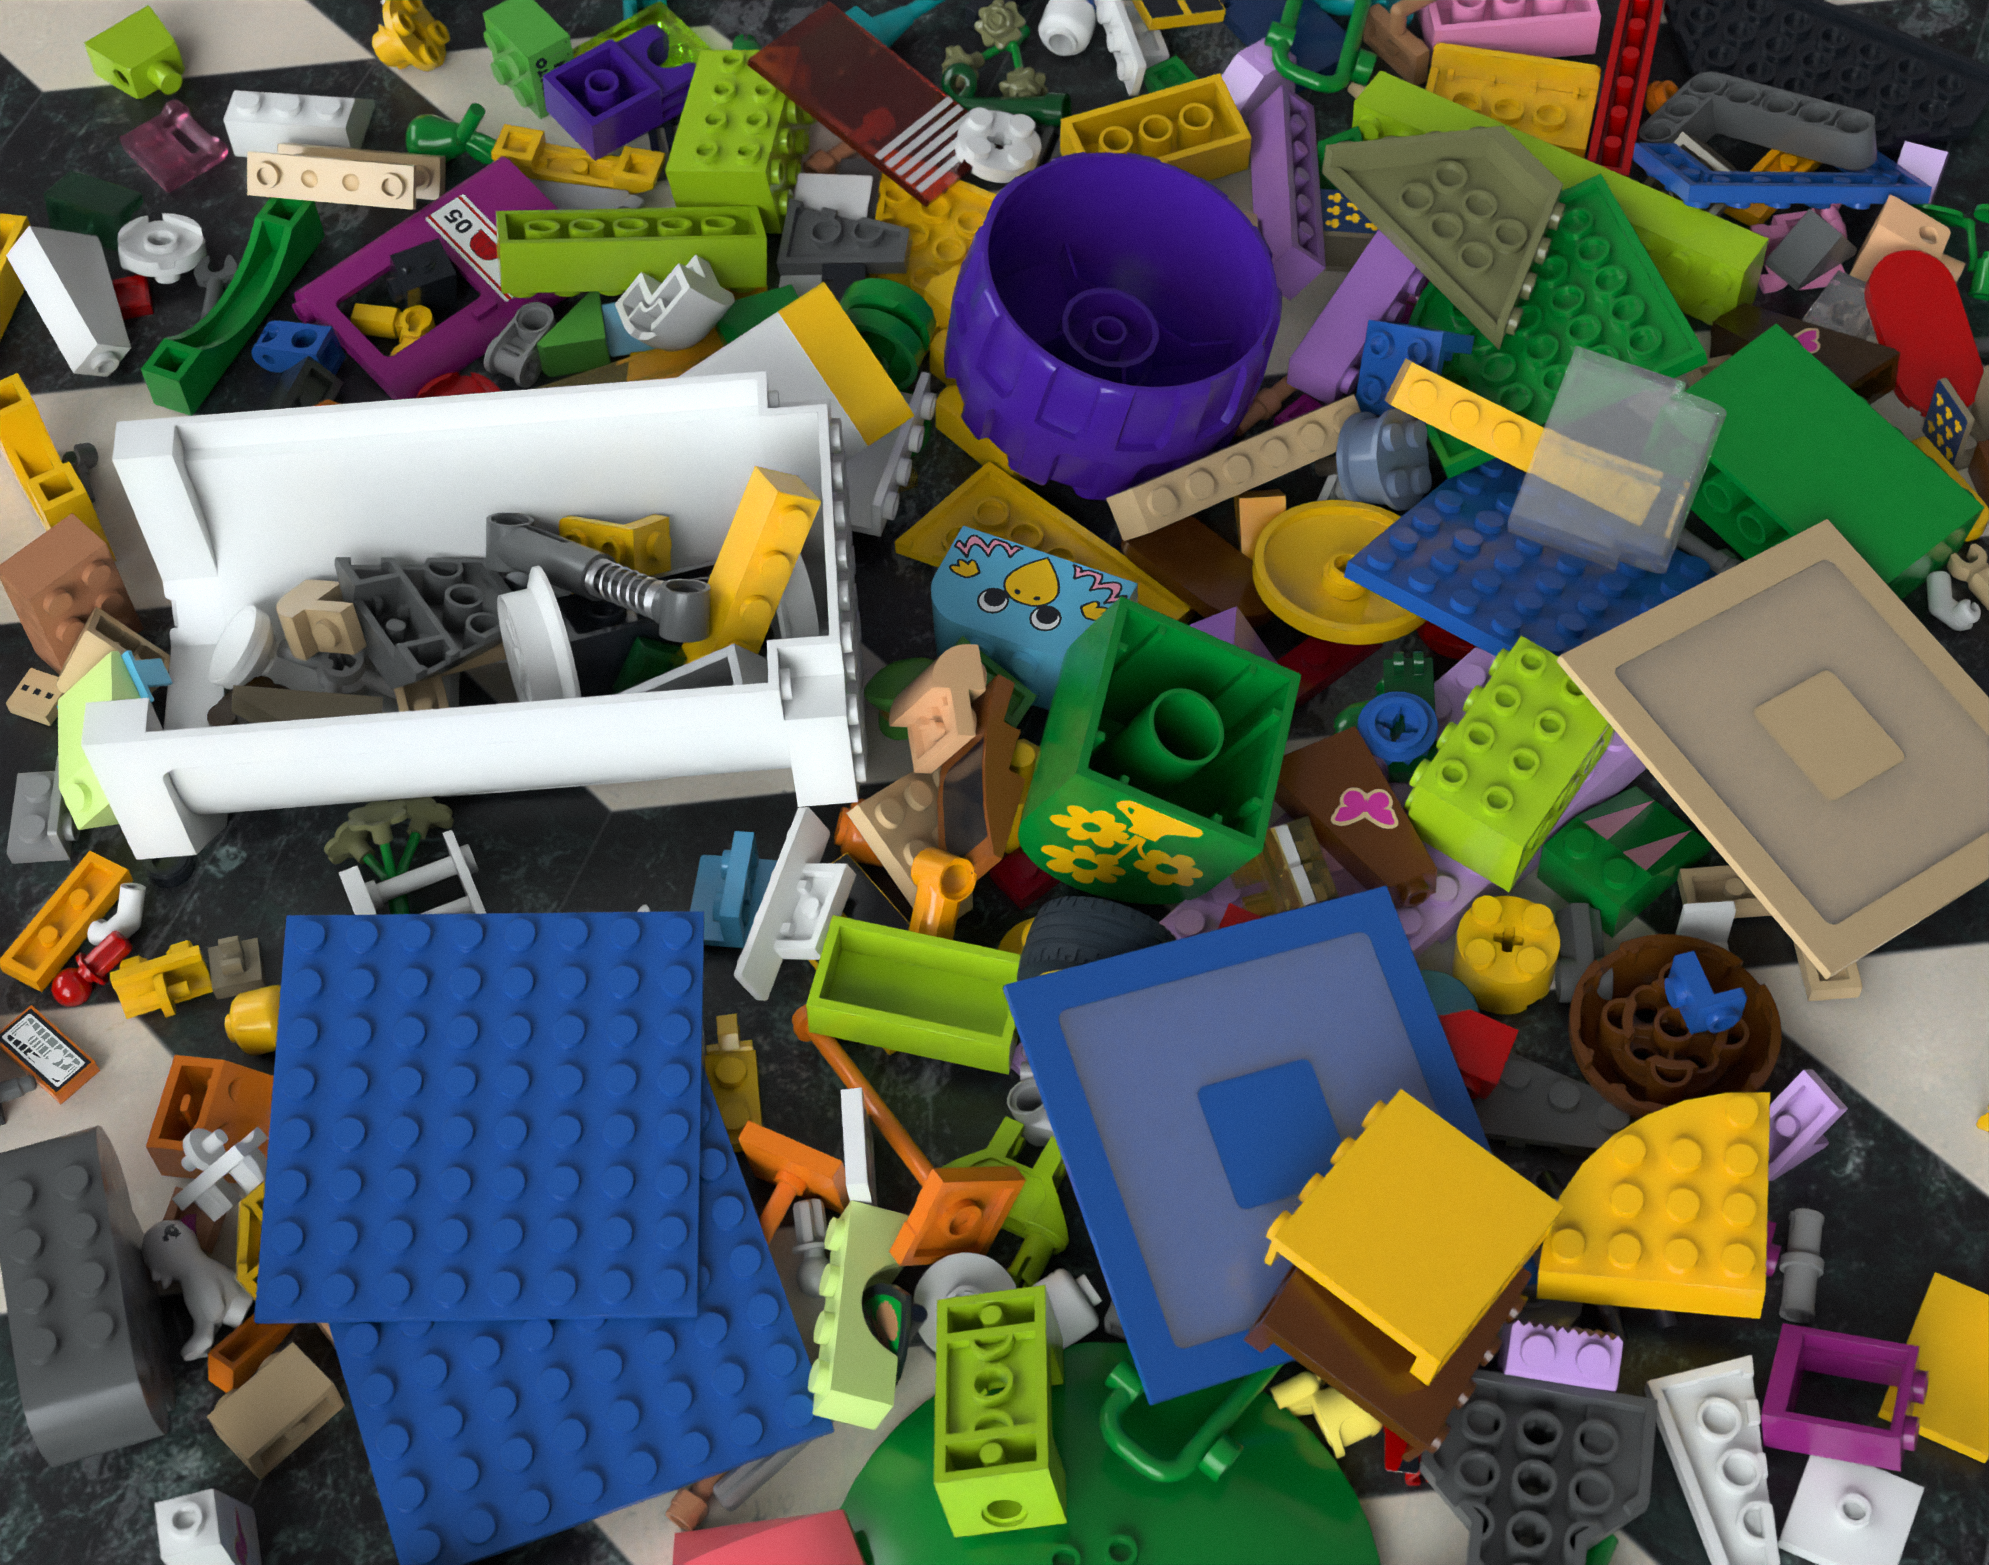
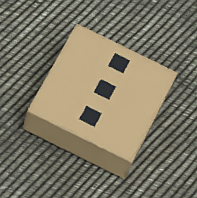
M30 668L6 702L10 713L51 726L58 716V699L64 695L56 686L59 677Z

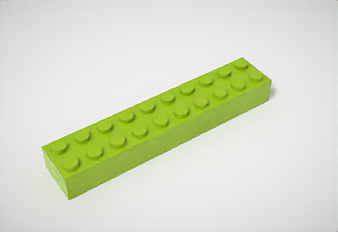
M1381 70L1354 101L1352 127L1359 126L1363 141L1377 140L1388 136L1423 135L1433 131L1469 130L1478 126L1486 128L1504 126L1563 183L1561 191L1601 173L1682 312L1712 325L1713 321L1719 316L1726 314L1742 303L1751 305L1755 300L1769 241L1768 238L1702 209L1687 206L1679 199Z

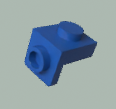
M1694 951L1674 956L1669 977L1664 982L1665 993L1671 1007L1674 1009L1679 1008L1690 1034L1707 1030L1712 1033L1722 1032L1733 1027L1741 1020L1747 1001V995L1743 988L1714 994Z

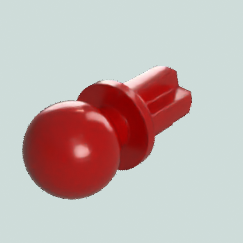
M116 930L112 931L88 955L79 953L75 957L79 968H66L54 977L51 991L55 1000L65 1007H76L85 1003L92 994V982L95 981L100 985H105L109 981L106 974L132 951L133 946L130 941Z

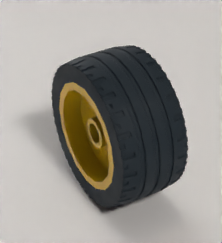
M1066 896L1064 898L1052 899L1042 905L1031 924L1019 961L1017 981L1175 941L1176 937L1164 925L1158 923L1157 920L1120 903L1086 896Z

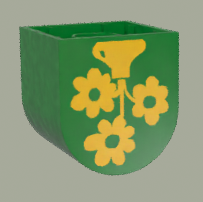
M1119 597L1070 645L1063 657L1018 830V840L1024 853L1039 868L1061 882L1087 893L1112 900L1137 904H1174L1184 900H1193L1204 895L1263 851L1301 674L1125 597Z

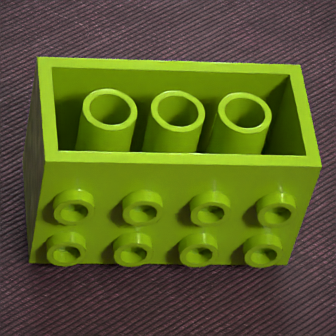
M798 50L700 51L665 169L676 207L757 206L765 233L782 234L789 199H794L793 190L797 184L798 174L802 173V156L807 155L809 152L810 126L816 124L818 116L816 100L810 99L809 71L807 68L802 67Z
M1523 636L1518 639L1511 651L1503 648L1498 653L1488 672L1492 676L1484 688L1478 684L1473 688L1462 708V711L1466 714L1458 725L1451 721L1446 726L1436 744V748L1440 751L1432 762L1423 759L1409 783L1414 788L1404 804V809L1409 811L1408 818L1423 842L1508 892L1511 891L1609 748L1615 734L1612 726L1556 662L1559 657Z

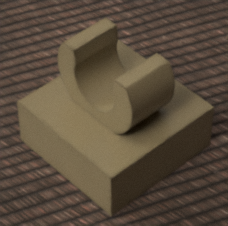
M237 935L218 939L219 946L208 948L212 990L217 1000L266 987L263 952L258 938L241 941Z

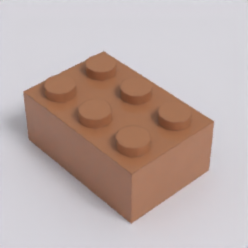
M73 513L0 564V581L35 653L59 675L69 653L96 606L137 634L143 630L107 544Z

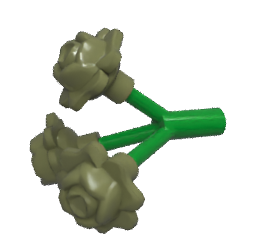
M994 0L990 6L979 9L981 19L975 23L974 27L982 35V41L985 46L990 47L994 43L995 46L982 53L976 51L971 55L965 53L959 45L946 48L947 57L942 63V75L952 64L964 63L974 70L978 79L979 73L977 70L985 65V61L1006 50L1012 53L1015 70L1010 71L1007 74V80L999 84V88L1003 93L1002 97L1046 96L1049 92L1048 87L1045 85V74L1040 72L1035 74L1033 68H1024L1019 46L1030 36V29L1025 25V19L1018 13L1017 4L1013 1L1005 4L1003 0ZM959 75L956 79V88L963 90L966 84L965 79Z

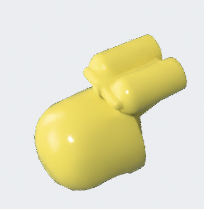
M1304 1371L1270 1388L1273 1395L1272 1398L1279 1409L1286 1407L1295 1417L1314 1415L1328 1445L1332 1446L1336 1459L1346 1455L1344 1447L1368 1436L1373 1437L1382 1428L1383 1424L1332 1386L1324 1389L1325 1381L1313 1372Z

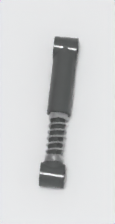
M496 513L486 518V567L499 572H521L530 575L532 567L540 566L551 585L592 601L605 599L608 602L654 619L659 624V635L666 640L698 642L709 637L711 587L706 582L693 579L657 580L645 573H639L628 567H622L616 563L612 556L535 527L534 518L521 513Z

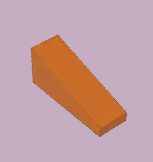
M254 1313L208 1352V1381L226 1393L232 1389H239L253 1376L262 1362L270 1356L297 1323L256 1324Z

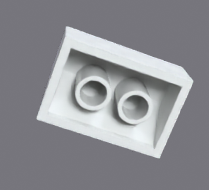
M234 90L223 121L235 156L247 157L248 151L278 153V144L283 142L361 149L375 104L373 99Z

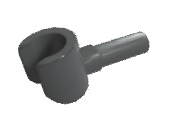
M91 443L75 444L74 451L66 452L63 455L62 463L70 462L86 489L91 502L94 503L96 500L88 469L96 466L98 453Z

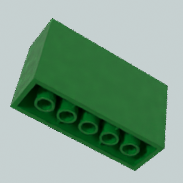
M1777 323L1662 407L1639 461L1745 560L1828 519L1900 600H1903L1923 584L1929 574L1939 571L1948 564L1950 556L1958 553L1984 509V506L1975 499L1969 490L1962 488L1940 468L1934 459L1927 457L1905 437L1900 429L1892 426L1870 406L1866 399L1851 390L1836 376L1832 369L1817 360L1802 346L1798 339L1789 335Z

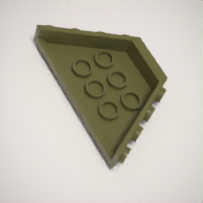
M1478 126L1469 130L1433 131L1423 135L1388 136L1377 140L1343 141L1337 144L1326 145L1322 173L1500 350L1506 333L1514 336L1523 314V309L1517 307L1520 298L1529 300L1538 276V274L1531 272L1535 263L1543 265L1552 241V239L1546 237L1548 229L1557 231L1566 207V204L1558 202L1563 183L1504 126L1487 128Z

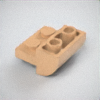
M962 644L949 648L894 699L889 714V726L907 727L914 773H933L976 736L977 718L974 709L971 708V703L986 691L985 685L987 681V672L985 666L981 663L979 645Z

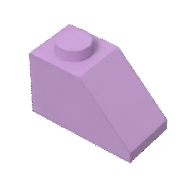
M1265 38L1238 52L1222 75L1244 123L1249 121L1248 117L1281 85L1295 92V83L1285 79L1276 71L1272 62V48L1264 45ZM1289 52V59L1296 64V57Z

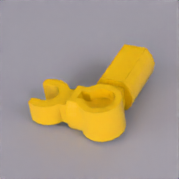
M355 303L351 315V323L363 335L399 338L400 344L391 351L390 357L436 327L430 309L422 305H415L401 312L400 308Z

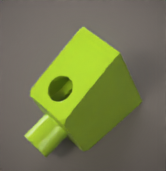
M149 5L84 42L94 73L136 99H143L158 89L164 94L170 95L181 87V75H183L185 67L178 46Z

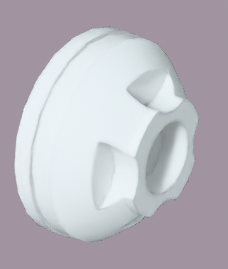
M247 605L228 623L214 648L209 663L208 677L213 684L226 689H233V685H246L254 677L265 676L275 661V654L279 643L275 639L271 620L266 613L253 605Z

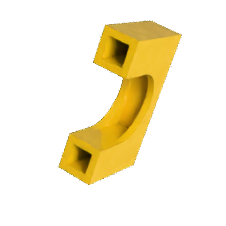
M16 373L0 380V448L44 528L48 531L73 513L107 544L114 562L117 561L86 489L70 462L62 463L37 406L19 374Z

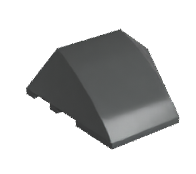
M335 557L334 565L343 601L353 603L367 644L363 649L390 689L407 686L442 674L502 643L497 598L498 595L512 591L497 571L486 567V558H427L424 565H399L393 557H381L380 565H351V557Z

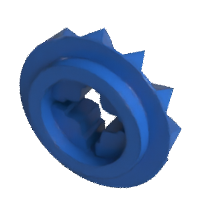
M1388 692L1373 698L1365 705L1359 715L1357 729L1371 754L1383 759L1387 766L1392 762L1402 761L1409 766L1413 759L1421 755L1427 757L1430 747L1434 741H1437L1438 721L1432 707L1422 698L1407 692ZM1400 716H1404L1405 731L1408 733H1402L1399 739H1396V742H1392L1390 730L1387 728H1393L1396 722H1399Z

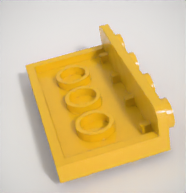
M1437 43L1433 49L1431 69L1425 90L1585 159L1598 95L1601 69L1597 65Z

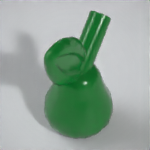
M472 103L460 123L446 120L434 114H424L413 119L406 132L408 153L446 156L445 164L466 151L473 159L487 166L494 161L492 160L491 152L496 140L476 131L486 112L484 107L478 103Z

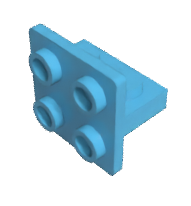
M735 831L731 850L724 849L722 856L702 855L700 858L690 911H704V945L744 948L754 923V917L759 910L772 871L775 869L778 861L759 859L754 832Z

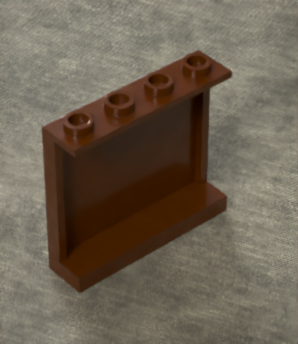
M1294 1264L1291 1265L1243 1340L1260 1353L1264 1352L1274 1343L1406 1441L1409 1445L1401 1458L1409 1462L1425 1450L1433 1454L1448 1436L1451 1425L1445 1422L1453 1407L1459 1410L1474 1392L1477 1382L1471 1377L1478 1365H1487L1500 1348L1503 1339L1497 1333L1503 1323L1510 1324L1525 1306L1528 1297L1522 1291L1532 1274L1522 1267L1429 1385H1426L1410 1372L1417 1358L1414 1354Z

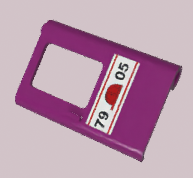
M501 156L294 293L296 302L292 305L294 312L302 323L332 326L340 345L393 400L416 398L420 389L432 379L446 373L459 372L484 355L491 341L500 335L523 305L531 302H541L553 308L567 298L558 296L554 292L536 293V295L529 298H517L510 295V293L502 294L498 268L496 211L559 209L510 160ZM439 238L452 266L480 293V297L391 357L384 356L338 309V305L390 271V255Z

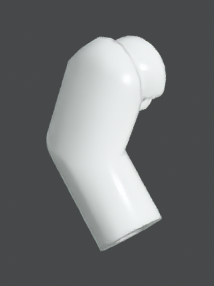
M1936 571L1927 576L1928 608L1930 613L1955 631L1971 629L1973 623H1976L1981 616L1977 603L1973 602L1971 604L1970 599H1963L1957 602L1952 598L1951 577L1947 572Z
M137 883L121 884L117 913L108 921L104 919L93 921L88 928L87 937L92 945L97 946L112 931L117 930L128 939L139 929L142 921L146 887Z

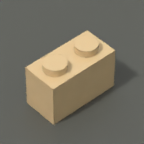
M292 1342L282 1352H275L267 1357L260 1365L258 1372L239 1389H232L223 1395L217 1402L215 1409L207 1415V1418L223 1442L261 1480L340 1411L345 1404L334 1383Z

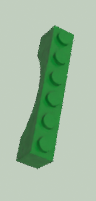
M270 197L255 217L251 236L242 261L220 300L192 328L178 335L164 338L141 368L155 405L189 416L194 415L324 238L325 233L315 201Z

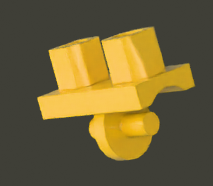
M188 940L170 945L166 952L167 955L147 960V958L139 955L122 960L120 969L110 972L112 986L118 995L126 1019L160 1008L167 1018L177 1014L176 1003L213 992L211 975L199 945L193 946Z

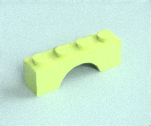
M851 1200L839 1219L833 1217L828 1225L824 1247L831 1250L830 1263L825 1266L819 1285V1294L826 1297L825 1307L817 1319L814 1330V1343L820 1344L819 1359L815 1360L808 1381V1391L815 1393L812 1415L875 1430L894 1406L898 1356L881 1345L870 1332L862 1312V1294L867 1287L875 1284H892L904 1266H899L889 1251L909 1215Z

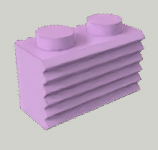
M1522 1317L1519 1319L1515 1318L1510 1324L1503 1323L1501 1336L1503 1342L1499 1350L1497 1369L1504 1374L1616 1392L1623 1349V1341L1619 1336L1608 1331L1604 1333L1599 1330L1592 1331L1588 1328L1583 1330L1577 1326L1571 1328L1565 1324L1560 1326L1554 1322L1552 1324L1544 1321L1539 1323L1533 1319L1528 1321Z

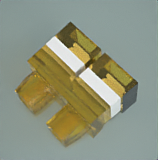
M1308 816L1268 829L1263 851L1230 875L1235 889L1261 883L1263 892L1242 897V908L1261 917L1339 898Z

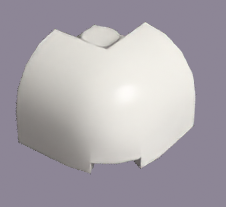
M695 255L686 267L678 263L663 283L641 272L615 303L623 326L630 336L650 347L674 352L691 348L704 339L733 305L735 300L731 292L719 286L709 262Z

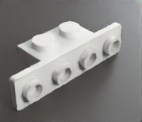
M1094 0L1097 7L1098 23L1103 24L1107 34L1108 50L1114 53L1117 61L1118 77L1121 81L1124 80L1129 96H1138L1145 70L1169 59L1170 55L1161 31H1149L1131 0Z
M799 807L734 971L736 980L756 1000L766 1001L768 999L783 959H820L832 915L841 917L856 877L855 872L848 864L820 863L830 837V831L809 807Z

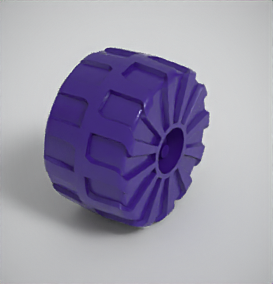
M1128 152L1127 154L1073 153L1053 158L1051 162L1032 170L1026 175L1015 177L994 197L984 224L976 231L961 265L952 296L951 313L944 349V369L946 378L956 379L959 393L964 402L961 414L962 420L977 440L988 437L1007 455L1010 469L1039 485H1045L1051 479L1072 486L1074 492L1079 497L1107 501L1106 498L1227 447L1250 409L1262 383L1281 320L1282 291L1277 287L1272 263L1273 254L1264 236L1256 226H1253L1245 214L1228 199V196L1216 186L1201 177L1198 178L1180 168L1161 162L1160 159Z

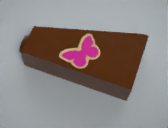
M1356 726L1283 756L1274 801L1294 820L1308 816V834L1367 891L1387 886L1395 909L1403 906L1407 908L1418 906L1425 902L1432 894L1436 893L1437 867Z

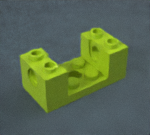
M1046 1285L937 1300L934 1485L954 1537L1067 1523L1066 1474L1052 1436L1051 1385L1064 1384L1063 1337ZM1005 1387L996 1395L984 1396V1394H988L989 1390Z

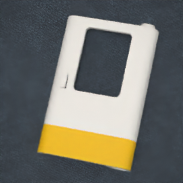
M824 282L677 377L766 371L769 391L778 390L780 402L829 399L831 417L841 418L843 447L841 449H845L846 461L915 416L889 375Z

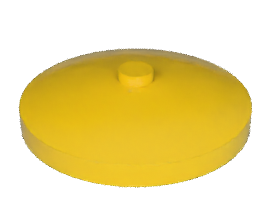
M1321 500L1301 504L1282 512L1269 522L1261 532L1256 543L1252 574L1254 584L1259 596L1267 607L1293 628L1330 642L1366 645L1383 643L1403 637L1416 630L1426 621L1420 616L1344 577L1348 561L1401 518V516L1384 508L1363 502Z

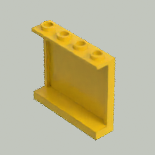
M1400 1089L1388 1104L1379 1100L1372 1107L1361 1125L1366 1130L1357 1140L1348 1136L1341 1143L1330 1160L1334 1167L1325 1177L1316 1173L1309 1180L1298 1197V1200L1302 1202L1293 1214L1284 1210L1277 1217L1266 1234V1237L1272 1242L1264 1262L1271 1267L1280 1255L1284 1256L1414 1354L1417 1358L1410 1373L1426 1385H1429L1546 1239L1564 1206L1407 1092Z

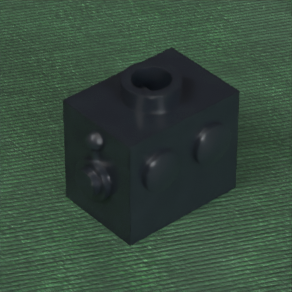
M439 238L390 255L391 277L386 279V284L395 304L400 303L403 311L415 305L426 306L433 313L457 304L456 272Z

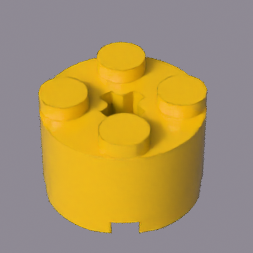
M1484 895L1478 897L1473 902L1472 907L1464 914L1458 926L1452 961V975L1461 981L1474 995L1478 1008L1496 1014H1516L1527 1010V1005L1536 1002L1538 999L1541 1001L1548 994L1552 986L1560 950V935L1554 922L1552 911L1543 904L1533 903L1516 896L1493 897Z

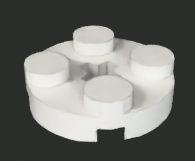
M974 108L959 127L955 142V152L961 163L965 159L967 163L973 166L972 173L977 177L996 183H1009L1015 177L1028 171L1031 172L1037 167L1041 152V141L1038 134L1034 131L1035 122L1027 115H1012L1001 111H989L985 108ZM995 144L1003 146V149L995 148Z
M172 213L162 214L163 221L149 222L147 215L127 223L119 231L117 239L120 265L125 270H130L143 276L155 277V280L162 284H170L178 281L181 273L195 268L207 254L201 227L196 221L188 217Z

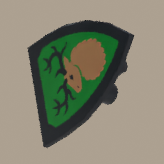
M878 1283L867 1287L863 1292L862 1312L872 1335L881 1345L898 1356L897 1386L902 1376L908 1348L928 1346L918 1333L928 1314L922 1305L911 1304V1295L898 1285Z

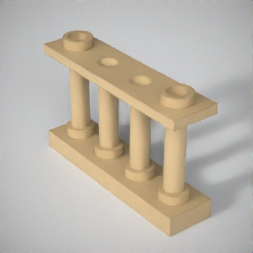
M283 142L278 144V153L247 152V195L414 210L416 209V198L436 200L445 194L446 156Z

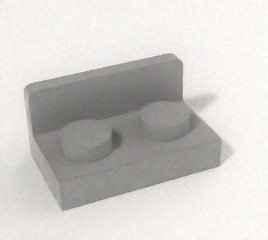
M57 756L55 771L17 774L6 854L12 864L70 860L72 841L78 840L80 830H78L59 789V761Z

